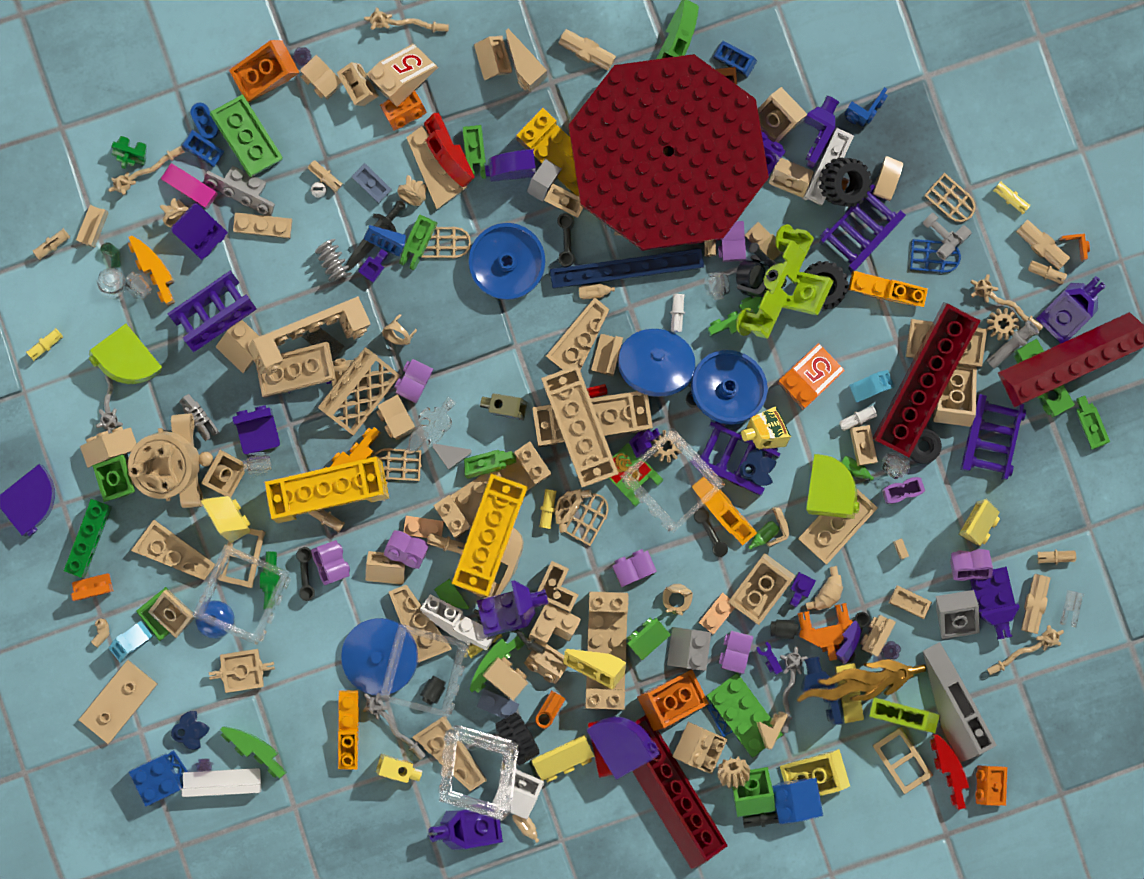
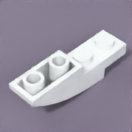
M431 594L420 608V611L436 625L469 646L472 643L487 651L496 638V635L486 638L481 624L464 616L462 610Z

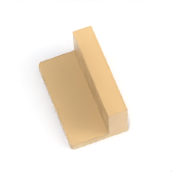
M502 36L487 37L474 44L484 80H488L496 75H506L512 72Z
M781 158L776 164L768 184L803 198L814 171Z
M90 205L76 241L95 248L109 212Z
M600 335L591 368L592 371L610 376L614 375L623 341L622 337Z
M368 551L366 581L404 584L406 565L387 558L383 552Z

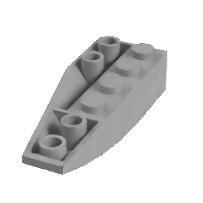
M939 642L923 650L937 712L940 715L941 728L960 763L997 746L941 643Z

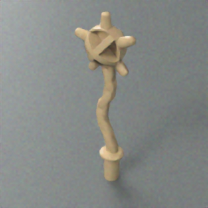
M375 8V12L370 17H364V20L370 21L372 30L376 27L389 29L390 26L388 24L395 26L416 24L432 29L433 33L435 31L448 32L449 24H440L433 21V24H428L414 18L392 20L389 19L392 18V14L386 15L384 12L379 11V8Z
M182 146L170 152L167 151V155L163 156L150 168L141 169L132 175L126 172L125 175H120L117 178L112 177L113 186L108 191L116 190L125 195L131 185L136 184V181L132 180L140 175L156 171L169 159L173 161V158L184 153Z
M989 274L986 275L985 279L978 282L970 281L975 286V292L971 294V297L977 295L984 297L985 302L988 303L989 296L996 303L1013 307L1022 320L1025 322L1027 320L1031 321L1039 331L1042 329L1043 325L1034 320L1033 316H1026L1015 302L998 298L992 292L998 291V287H993L989 282Z
M1048 625L1047 630L1042 633V636L1036 637L1037 640H1041L1040 642L1031 647L1018 649L1004 662L999 660L996 665L987 669L989 675L991 676L1001 670L1005 671L1004 667L1008 666L1021 654L1031 653L1042 646L1044 651L1054 645L1060 646L1059 636L1064 633V630L1057 632Z

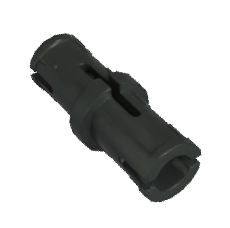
M777 812L742 816L744 828L766 827L768 824L779 823Z

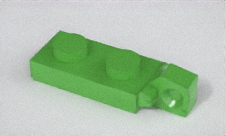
M1085 395L1076 398L1079 408L1076 409L1077 416L1091 450L1110 443L1097 408L1094 407L1093 403L1088 404Z
M494 450L465 458V477L469 479L506 468V465L517 462L516 455L512 451L505 453L504 451Z

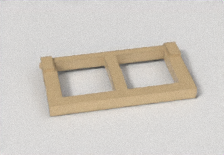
M250 529L251 532L248 533L258 536L254 556L232 552L233 543L228 541L219 581L253 588L265 536L263 530ZM230 556L252 561L248 581L226 576Z
M902 727L897 728L872 745L904 794L933 776ZM900 735L911 752L891 765L880 747ZM915 757L925 774L904 786L894 769Z

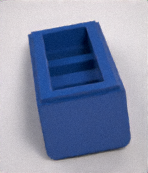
M725 41L721 42L713 56L731 68L736 67L737 72L747 77L757 63L755 57ZM726 48H728L726 56L724 58L721 57ZM735 52L734 57L731 61H729V58L731 57L732 53ZM740 56H742V59L740 60L739 64L736 65L737 60Z
M191 130L181 145L184 149L212 167H215L225 152L194 130ZM193 138H197L194 145L192 147L189 146ZM203 142L204 144L202 145L200 150H195L199 143ZM207 146L211 147L205 156L202 155ZM214 150L217 151L212 160L208 159Z
M369 225L364 235V240L396 256H400L405 245L406 235Z

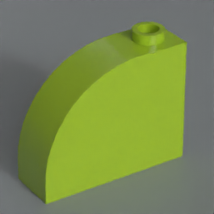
M127 323L89 350L90 362L95 367L98 366L108 377L120 383H143L154 378L162 370V366Z
M814 454L807 512L812 515L855 519V513H859L860 504L857 502V488L851 473L837 459L827 455Z
M874 698L869 716L935 733L940 715Z

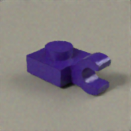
M381 249L374 259L369 256L358 272L374 283L385 269L381 263L389 254Z
M657 428L652 432L650 429L640 431L629 441L636 458L643 457L652 448L650 442L660 436Z
M798 572L790 588L795 593L789 604L797 607L802 596L808 598L816 580Z
M765 642L767 646L765 652H762L759 646L756 647L758 654L766 656L768 661L765 664L769 672H774L777 675L783 670L771 650V645Z

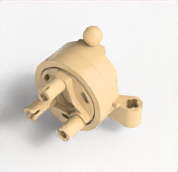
M192 413L172 415V432H164L163 428H158L157 433L140 440L132 449L129 459L126 460L130 478L139 491L152 498H166V501H170L171 497L179 494L182 508L203 506L201 502L203 500V493L200 490L197 474L200 464L208 467L213 463L211 453L202 452L199 455L194 447L193 430L195 424Z

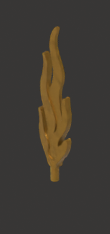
M888 659L864 663L865 667L883 668V670L877 673L861 669L843 670L826 680H818V683L825 685L837 683L841 680L846 681L842 685L833 689H810L801 694L797 701L800 702L812 696L826 700H837L846 694L856 691L866 693L852 696L850 700H870L878 696L886 688L887 690L884 691V695H890L899 690L908 679L914 676L913 674L926 672V666L922 664L912 667Z

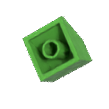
M124 455L92 465L104 502L135 492Z
M768 767L750 770L749 781L745 782L744 786L739 785L737 789L732 786L737 817L775 811L774 793Z

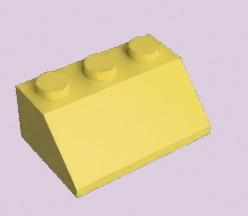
M582 735L533 758L532 763L542 781L546 779L547 782L556 779V774L562 771L564 774L575 770L574 766L579 763L584 766L592 762L591 758L594 757V754L585 735Z

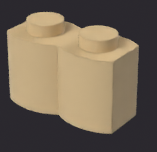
M317 55L300 69V72L303 74L301 79L307 85L311 83L315 87L313 91L320 98L324 96L328 100L343 85L340 78Z

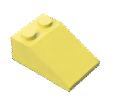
M229 496L201 501L218 532L230 543L251 532L248 527L251 524L245 515L242 516L239 510L241 507L236 499L232 500Z
M986 499L977 501L958 535L977 546H981L982 543L986 544L990 537L989 530L991 527L995 528L1000 520L998 517L1000 512Z
M840 749L780 766L784 781L817 778L820 796L842 791L850 787Z

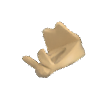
M407 175L406 184L398 186V195L408 204L414 206L422 205L426 200V184H423V181L416 182L411 179L410 175Z
M175 198L172 199L169 206L160 205V208L166 213L162 220L168 227H172L189 209L179 199L176 201Z
M399 314L389 325L382 329V334L388 341L394 344L408 345L417 329L409 335L398 323L401 314ZM394 330H396V331L400 332L401 334H403L405 338H404V339L399 338V337L394 333Z
M673 584L666 587L662 598L663 605L667 609L665 612L683 615L682 612L686 611L691 605L692 591L682 584ZM681 593L684 596L683 605L673 607L669 602L670 595Z

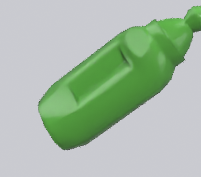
M849 456L844 457L841 463L846 466L851 475L856 478L870 479L871 481L874 479L865 466H857L855 459Z
M773 521L766 523L757 531L748 548L751 550L753 547L765 545L778 534L779 527Z

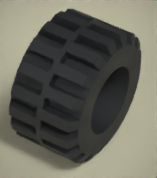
M840 157L832 159L831 163L825 165L826 169H822L821 173L823 175L819 177V181H821L819 188L823 190L821 194L826 197V201L831 202L833 205L854 207L857 204H861L863 198L866 199L868 197L867 192L871 191L869 185L872 183V179H869L871 173L867 171L868 167L863 165L862 161ZM847 173L849 176V186L846 191H843L842 178Z
M818 261L815 264H811L804 271V273L818 276L826 275L834 282L835 289L831 295L826 297L821 308L822 311L838 306L848 291L846 273L844 274L843 269L836 266V263H829V261Z
M515 712L495 723L500 738L517 765L520 766L540 754L539 748L520 714Z

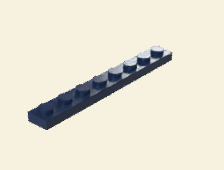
M700 248L550 269L552 289L701 269L704 268L702 249Z

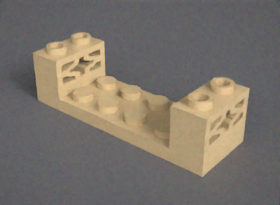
M359 297L253 339L248 349L260 375L264 373L266 375L273 374L280 368L283 359L277 348L278 346L283 345L289 338H292V340L300 338L308 330L310 333L317 331L325 323L329 326L336 323L338 319L347 339L351 337L357 339L364 336L371 323Z
M578 365L541 378L581 487L617 475V468Z
M637 391L591 398L604 436L627 432L637 433L653 429L648 395ZM552 406L532 407L538 447L565 442Z
M528 442L514 452L516 463L506 465V468L479 476L451 496L448 495L433 505L454 538L459 537L472 528L491 474L527 486V491L551 476V472L531 442Z
M589 592L587 651L611 654L626 662L628 593ZM625 675L613 690L587 676L585 708L624 710Z

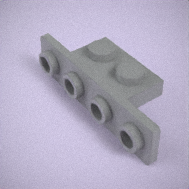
M235 166L231 167L225 178L210 171L205 173L203 183L211 189L242 203L244 206H249L263 215L272 216L275 204L260 197L267 182L255 176L250 178L247 172Z

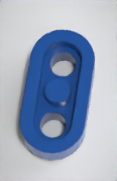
M200 102L192 106L190 110L191 117L200 134L206 139H213L218 135L219 128L210 116L211 111L208 106ZM203 110L204 115L198 116V111ZM208 127L213 128V131L211 133L206 132V129Z

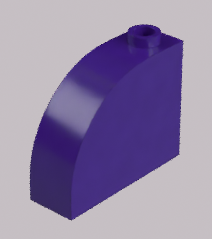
M533 149L495 155L488 159L489 165L485 166L486 177H490L491 182L531 178L536 173Z
M38 464L0 494V509L21 536L28 535L30 537L38 531L37 527L47 519L54 505V483L44 466Z
M609 717L600 720L586 729L616 780L659 755L656 744L651 741L644 729L629 719Z

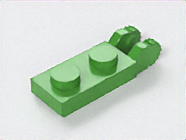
M482 125L463 127L466 159L474 176L473 165L480 164V176L484 179L486 178V160Z
M419 214L403 248L404 251L399 264L404 265L411 252L415 255L409 267L411 270L416 269L420 257L423 256L438 224L437 222Z

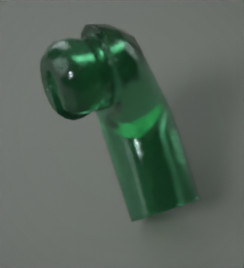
M110 242L102 244L100 250L111 257V268H120V250Z

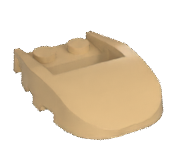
M512 529L501 560L502 563L508 565L501 583L493 582L489 596L466 588L463 589L482 598L500 595L505 590L511 578L515 575L523 551V538L517 529Z

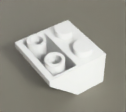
M508 766L491 805L527 820L544 781Z

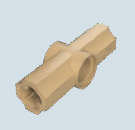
M567 29L563 32L558 42L559 45L574 52L580 59L589 63L592 62L609 71L616 58L614 54L600 48L596 42L588 38H582Z
M1028 219L1016 231L1022 239L1031 245L1030 248L1038 256L1044 257L1057 270H1060L1070 259L1067 254L1055 245L1056 242L1048 234L1042 233Z
M1038 574L1033 575L1030 592L1027 594L1024 604L1025 614L1021 627L1022 631L1038 634L1042 614L1045 613L1047 606L1046 596L1050 577Z

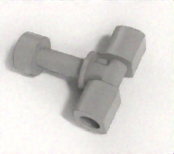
M931 213L922 224L928 229L932 227L944 238L942 241L943 245L936 254L945 261L954 252L955 247L958 244L961 245L972 232L963 225L956 233L953 231L949 233L937 222L939 217Z

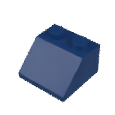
M817 778L784 781L772 786L779 824L800 822L823 816Z

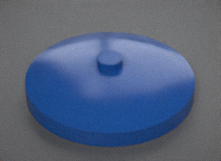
M500 223L487 228L475 239L469 254V268L474 282L483 292L497 299L512 300L527 295L539 284L545 270V253L541 242L529 229L514 223Z
M645 329L634 333L623 343L619 353L618 367L621 376L630 387L649 396L662 397L678 393L689 384L695 370V356L689 344L677 334L663 329Z
M720 350L707 355L697 365L691 380V392L698 408L710 419L723 424H740L750 420L764 405L768 392L765 374L757 362L748 355L734 350Z
M374 618L358 624L350 631L342 647L341 661L347 678L356 688L367 694L377 695V693H380L382 696L397 692L409 683L417 669L418 649L413 636L403 625L391 619Z

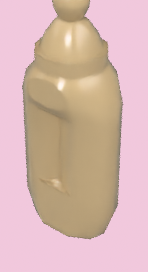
M600 283L579 286L580 299L602 298L611 291L614 292L615 288H610Z
M514 814L512 816L513 821L520 831L538 843L536 826L530 817L526 820Z

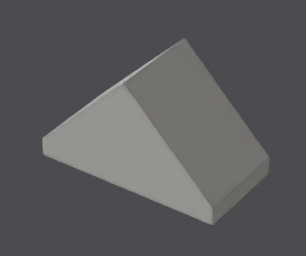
M545 159L532 177L527 193L543 202L552 183L554 184L562 169Z
M433 443L434 450L449 470L470 456L472 452L471 449Z

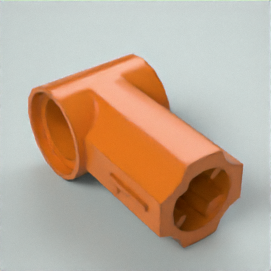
M551 690L535 717L537 726L540 728L549 727L566 698ZM541 714L549 716V723L547 725L539 723V716Z

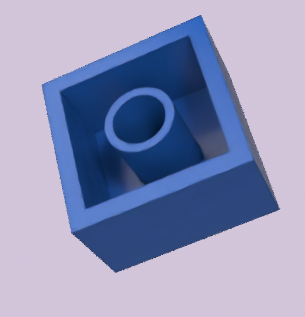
M167 753L129 771L145 807L183 788Z

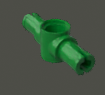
M266 551L265 569L260 573V589L264 592L263 609L275 610V596L278 590H280L281 573L277 569V552Z

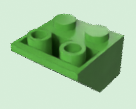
M648 618L642 624L644 628L640 632L635 630L627 637L629 640L627 642L628 646L641 660H644L671 635L657 618Z

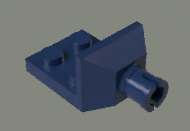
M819 656L804 659L807 674L804 675L801 691L835 688L834 683L830 685L818 683L819 679L826 680L830 678L825 671H822ZM823 699L829 708L826 710L827 720L833 725L843 724L838 699Z

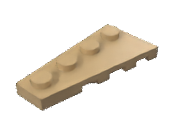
M421 126L406 138L435 207L438 210L464 191L467 186L461 187L440 166L425 141L429 135Z
M594 298L546 357L561 370L578 365L581 371L610 309Z
M156 520L152 521L131 550L202 580H206L216 566L215 563Z
M407 585L389 591L401 625L411 633L416 642L418 663L452 650L434 622L420 611L422 605Z
M445 716L412 737L429 754H432L443 767H446L469 791L487 781Z

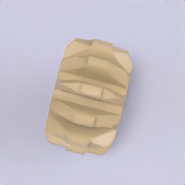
M1007 308L1003 310V313L1000 309H996V314L993 312L989 314L992 319L986 320V323L992 325L986 328L987 331L992 329L994 331L990 336L994 337L998 334L997 340L999 341L1002 339V336L1005 340H1008L1009 335L1013 336L1014 331L1012 329H1019L1018 325L1013 324L1019 321L1018 318H1011L1014 316V312L1007 315ZM1002 320L1007 324L1003 329L1000 328L1001 325H998Z
M663 430V437L659 436V441H651L657 446H652L650 450H657L653 456L657 457L660 454V462L666 456L669 463L671 462L670 455L676 460L678 457L674 452L682 453V450L676 447L682 446L683 443L675 442L680 436L677 435L673 439L674 431H670L669 436H667L666 430ZM666 441L670 442L669 446L672 445V449L664 451V447H661V444H665Z
M730 756L729 760L723 759L722 764H719L717 776L722 786L727 785L729 789L733 786L737 789L739 785L744 786L745 782L749 781L750 767L745 760H740L739 757L732 759Z

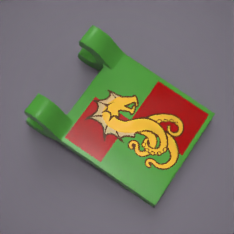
M629 443L612 457L618 474L609 477V479L635 507L641 500L634 492L649 478L657 486L663 482L662 477L642 457L636 458Z

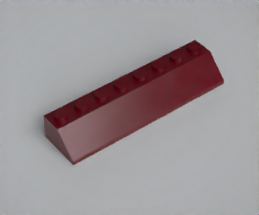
M943 302L873 436L874 440L910 457L981 320Z
M1128 312L998 372L1014 408L1144 348V324Z
M646 715L634 722L643 728L651 741L656 744L659 755L632 772L688 865L693 869L706 863L728 845L680 765L673 757L658 730L653 731Z

